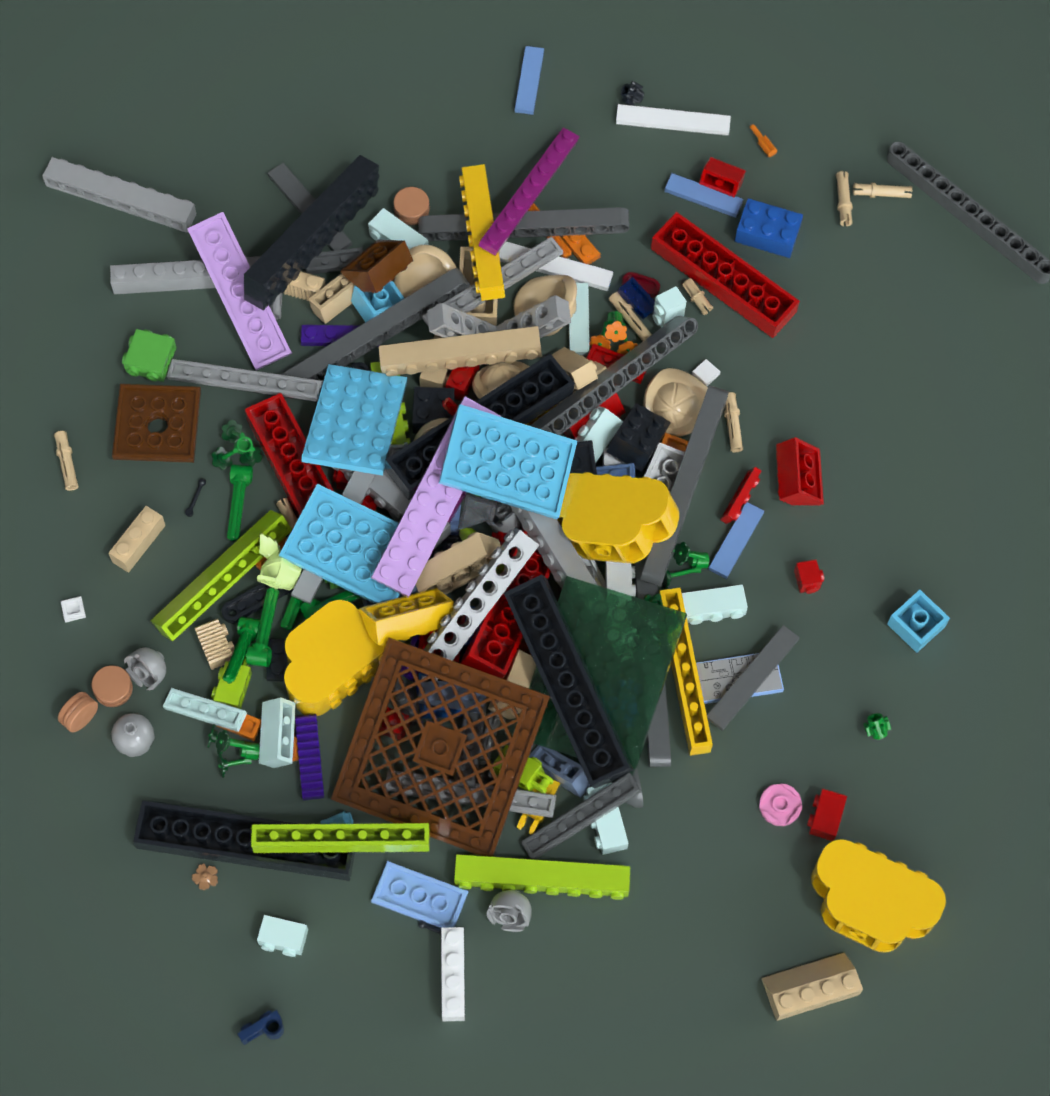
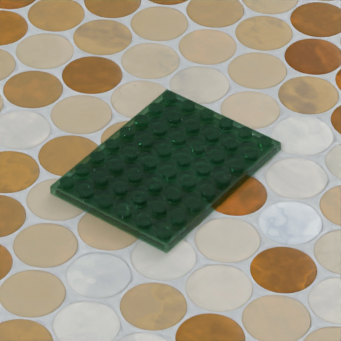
M567 576L558 604L634 770L630 773L634 776L687 613ZM536 666L529 688L549 695ZM550 697L534 744L578 758Z

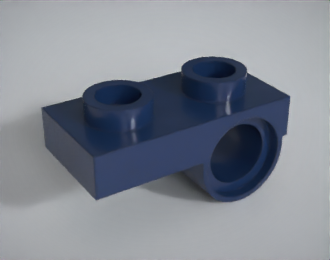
M270 1010L261 1015V1020L256 1023L250 1022L240 1029L241 1032L238 1033L243 1045L264 1033L269 1039H279L284 1033V1025L278 1011L272 1012ZM278 1023L279 1029L271 1033L267 1030L269 1024Z

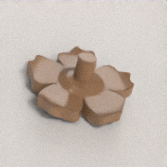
M205 864L199 865L196 870L198 874L192 875V881L196 885L199 884V889L203 891L209 889L210 885L215 887L218 883V877L215 876L218 870L215 866L206 868Z

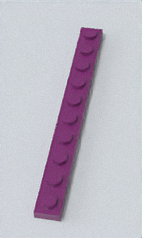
M564 127L483 236L478 245L479 247L496 256L576 145L580 136Z

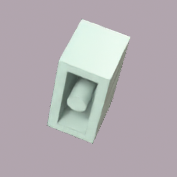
M676 286L656 296L652 316L654 322L660 325L661 328L675 317L684 316L687 301Z
M264 915L257 942L261 949L274 952V949L281 950L284 955L295 957L296 954L302 955L308 927L305 924Z

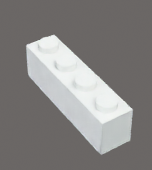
M464 927L441 928L442 1021H465Z

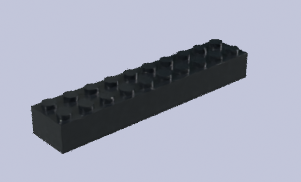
M359 155L244 273V300L263 311L268 305L271 306L274 303L276 297L287 289L292 280L295 281L298 278L299 273L310 265L311 260L315 256L320 255L322 249L332 242L338 232H342L349 220L352 221L355 218L356 213L366 206L369 199L377 195L380 177L378 164Z
M550 353L475 402L503 418L526 425L572 395L575 383ZM454 416L385 459V471L408 500L412 499Z
M541 574L504 592L590 786L593 788L600 787L633 771L631 762L547 578Z
M144 800L141 803L133 839L136 849L346 881H350L355 852L254 853L251 847L252 825L297 823Z

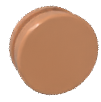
M407 187L395 195V216L405 224L417 225L420 217L429 215V198L423 190L417 187Z
M110 665L96 672L92 679V691L97 701L102 705L118 707L126 703L131 697L133 684L129 674L123 668Z
M79 692L72 696L61 708L58 721L70 732H77L85 727L94 717L98 709V703L86 692Z

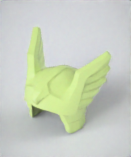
M261 533L259 553L265 556L267 560L260 569V575H257V581L275 589L280 588L289 591L294 589L302 568L279 557L281 548L277 541Z

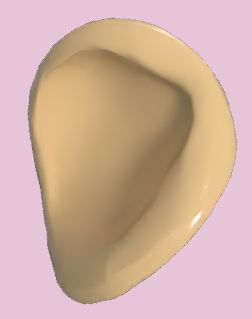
M432 245L415 246L409 250L413 262L407 266L406 270L395 276L394 284L403 297L406 298L448 271L455 269L456 266L450 256L440 248Z
M548 275L529 280L520 288L515 296V316L556 295L569 301L570 317L572 318L577 308V285L575 280L568 275ZM558 329V330H556V331H554V332H552V333H550V334H548V335H546V336H552V335L556 334L560 329Z
M518 361L498 362L493 365H487L474 376L472 381L473 391L480 399L530 366Z
M674 368L663 369L649 382L645 390L643 406L671 422L666 433L676 437L685 436L693 431L708 387L698 378L687 372Z

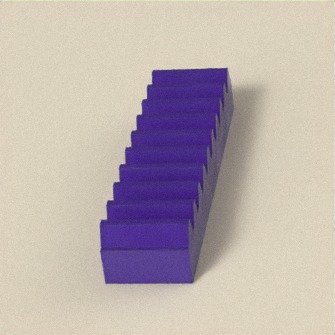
M316 714L295 717L302 798L303 801L324 798L317 716Z

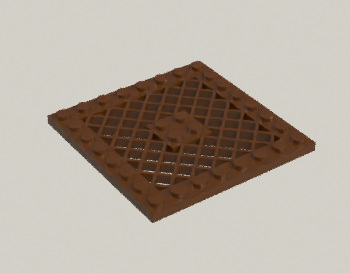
M388 638L331 800L395 824L429 823L430 837L480 856L493 857L550 696L396 639ZM402 666L408 667V669L400 672ZM411 671L416 682L406 686L402 675ZM416 671L422 672L429 676L419 680ZM436 678L449 683L439 687ZM431 679L435 690L426 694L421 683ZM397 680H399L402 689L393 692ZM417 685L422 696L412 700L408 689ZM455 685L468 689L469 691L459 694ZM451 686L456 697L446 701L441 690ZM404 691L408 703L398 706L394 696ZM438 693L442 703L432 708L428 696ZM471 693L476 704L466 708L461 698ZM476 693L490 698L479 702ZM391 699L395 709L386 713ZM424 699L429 710L419 714L414 703ZM458 700L462 711L452 715L448 704ZM496 700L509 704V706L499 709ZM492 701L496 712L486 716L481 705ZM410 705L415 716L405 720L401 709ZM444 706L448 717L438 721L434 710ZM478 707L482 718L472 722L468 711ZM516 707L522 709L520 716ZM512 708L516 719L506 723L501 712ZM397 712L401 723L392 727L387 716ZM430 713L434 722L427 720L424 726L420 717ZM464 714L468 725L459 729L454 718ZM498 714L502 726L492 730L488 719ZM417 719L421 730L411 734L407 723ZM384 720L388 729L379 733L380 727ZM450 720L454 729L440 724ZM484 721L489 732L479 736L474 725ZM517 722L512 736L508 726ZM403 726L407 737L398 741L393 730ZM471 728L475 739L466 742L468 735L461 731ZM504 728L509 739L499 744L494 733ZM389 732L394 743L384 747L380 736ZM422 733L417 747L413 737ZM491 735L495 746L485 750L480 739ZM410 740L414 750L404 755L400 743ZM375 741H377L380 750L372 753ZM477 741L481 753L471 756L467 745ZM510 742L505 756L501 746ZM396 746L400 757L391 761L386 750ZM464 749L468 759L458 763ZM497 749L502 760L492 764L487 753ZM382 752L387 763L377 767L373 756ZM415 753L413 761L419 763V765L410 768L406 757ZM483 755L488 766L478 771L473 759ZM402 760L407 771L397 775L393 763ZM368 761H370L373 770L364 773ZM470 762L474 773L464 777L460 766ZM503 763L497 776L493 767ZM388 766L393 777L383 781L379 770ZM422 767L427 778L417 782L412 771ZM427 767L433 768L440 772L431 776ZM490 769L494 780L484 784L480 773ZM457 770L460 779L450 783L447 774L454 776ZM375 772L379 784L370 787L366 776ZM409 774L413 785L403 788L399 777ZM442 774L447 786L437 790L432 779ZM476 775L481 787L471 791L466 780ZM395 780L399 791L390 795L385 784ZM361 781L363 782L365 788L360 786ZM429 781L433 792L423 796L419 785ZM462 782L467 793L457 797L452 786ZM496 783L490 797L486 787ZM381 786L385 795L372 790ZM415 787L419 799L410 802L405 791ZM449 789L453 800L443 803L439 792ZM482 789L487 801L477 805L473 793ZM401 794L405 803L395 800L392 797ZM435 795L440 806L430 810L425 799ZM469 796L473 807L463 811L459 800ZM421 801L425 810L411 805ZM455 802L459 814L450 817L445 806ZM488 804L483 817L479 807ZM441 809L445 818L435 815L432 812ZM475 810L480 821L470 825L465 814ZM461 816L465 825L451 820ZM481 824L479 831L473 829V827Z

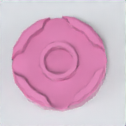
M787 784L770 785L763 791L759 800L761 815L767 822L775 826L792 824L798 819L802 810L800 794Z

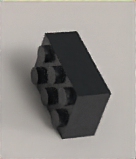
M636 403L616 432L606 452L626 464L634 463L635 469L642 472L657 449L659 442L662 441L671 422Z

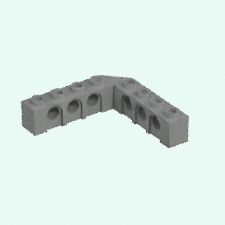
M556 295L549 297L548 300L536 304L524 312H520L519 315L511 319L505 320L498 326L450 307L445 303H439L427 310L429 332L443 338L538 326L539 335L542 338L571 323L569 301Z

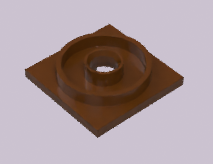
M120 384L112 452L113 460L194 463L201 387ZM162 419L167 422L168 427L162 433H151L148 429L149 424L153 420Z

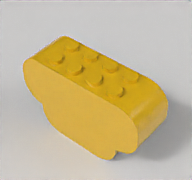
M584 472L583 474H569L560 516L557 520L580 557L588 560L636 563L649 554L653 543L663 542L674 534L680 514L668 488L659 480L649 477L632 478L628 475L619 477L610 474L594 475Z
M345 600L329 602L291 631L286 638L285 650L289 665L285 670L284 681L289 700L295 702V708L304 715L316 714V716H320L331 708L336 709L346 696L354 695L358 691V687L364 682H370L377 672L385 646L377 645L370 639L360 614V609L358 610L352 603Z
M848 840L830 842L823 849L811 875L814 890L824 898L821 906V916L824 923L831 930L878 952L895 950L906 937L918 939L927 935L939 921L946 904V897L941 886L927 878L928 876L921 871L914 872L908 869L906 864L899 861L893 862L887 859L885 854L880 852L874 853L859 842L853 843Z

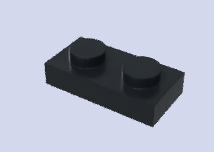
M269 639L268 646L272 650L270 666L267 667V681L285 682L284 674L289 665L285 650L286 639Z

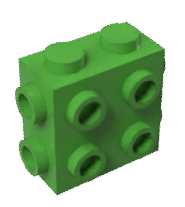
M136 329L134 336L131 335L129 339L128 352H125L122 358V364H124L126 372L135 377L143 376L151 381L159 380L164 382L177 348L175 340L166 334L159 335L147 329Z

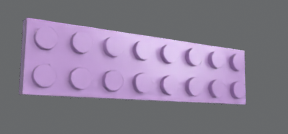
M221 212L187 228L255 370L257 371L292 354L269 305L263 311L244 300V273L250 266L224 213Z

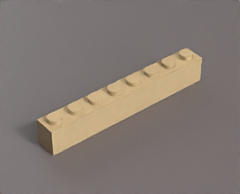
M538 326L379 346L381 371L387 376L412 375L417 372H435L442 369L452 370L458 367H475L482 364L493 365L498 362H515L522 359L533 360L542 357Z

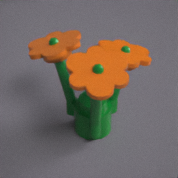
M612 311L607 315V321L604 322L601 335H597V337L592 336L589 343L591 347L593 344L610 350L611 341L608 339H612L613 342L624 340V343L619 345L617 353L626 355L638 346L637 343L628 341L627 327L623 323V315L618 311Z

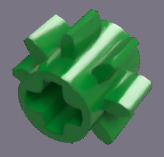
M881 713L871 714L867 718L868 722L863 723L867 736H872L873 739H883L888 735L887 730H891L888 717H883Z

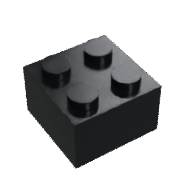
M414 387L413 433H418L430 421L452 417L442 406V402L446 398H451L455 402V388Z

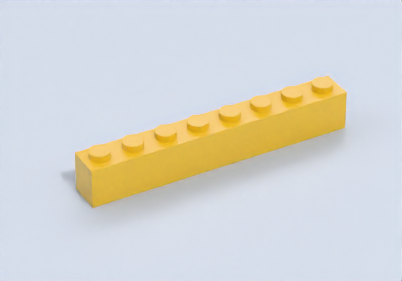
M485 164L462 167L463 175L459 176L460 187L465 188V190H461L463 202H467V205H463L465 217H469V220H466L467 232H471V235H468L469 247L474 248V250L470 251L471 261L476 262V266H472L474 278L478 277V281L475 282L476 294L480 293L481 301L505 298L499 252L495 256L478 246L483 236L494 223Z
M681 588L660 590L659 594L663 602L662 607L675 611L679 619L677 629L672 634L665 633L689 755L710 753L713 743Z

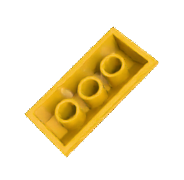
M435 588L412 594L408 598L404 596L359 609L370 639L377 645L385 646L388 638L408 640L411 636L426 635L430 631L439 629L443 617L447 614L450 615L453 611L454 601Z

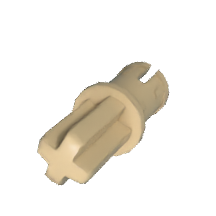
M690 278L684 281L683 287L690 295L691 302H695L702 314L706 315L708 312L704 306L709 311L713 309V306L704 296V291H700L693 279Z

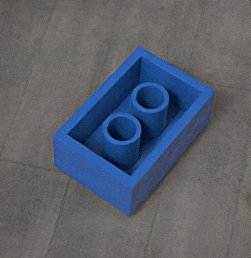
M748 198L737 228L735 242L790 258L801 227L803 214Z

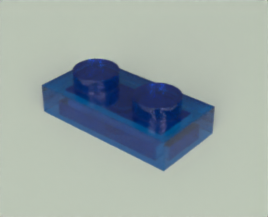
M633 277L617 290L643 320L654 311L655 300Z

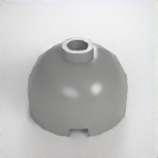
M494 501L487 509L488 517H485V521L495 532L508 533L511 529L514 530L515 527L519 530L522 528V523L512 511L511 505Z
M147 647L136 649L124 660V664L127 662L126 672L130 678L140 687L143 684L149 687L146 690L156 688L166 675L164 656L154 649Z
M136 713L125 714L118 718L113 724L111 731L112 742L117 751L129 757L141 756L148 752L155 739L154 728L150 721L141 714Z
M517 890L499 892L494 896L487 910V918L492 924L495 925L497 922L503 925L501 929L511 932H521L525 929V926L528 927L532 915L529 900Z

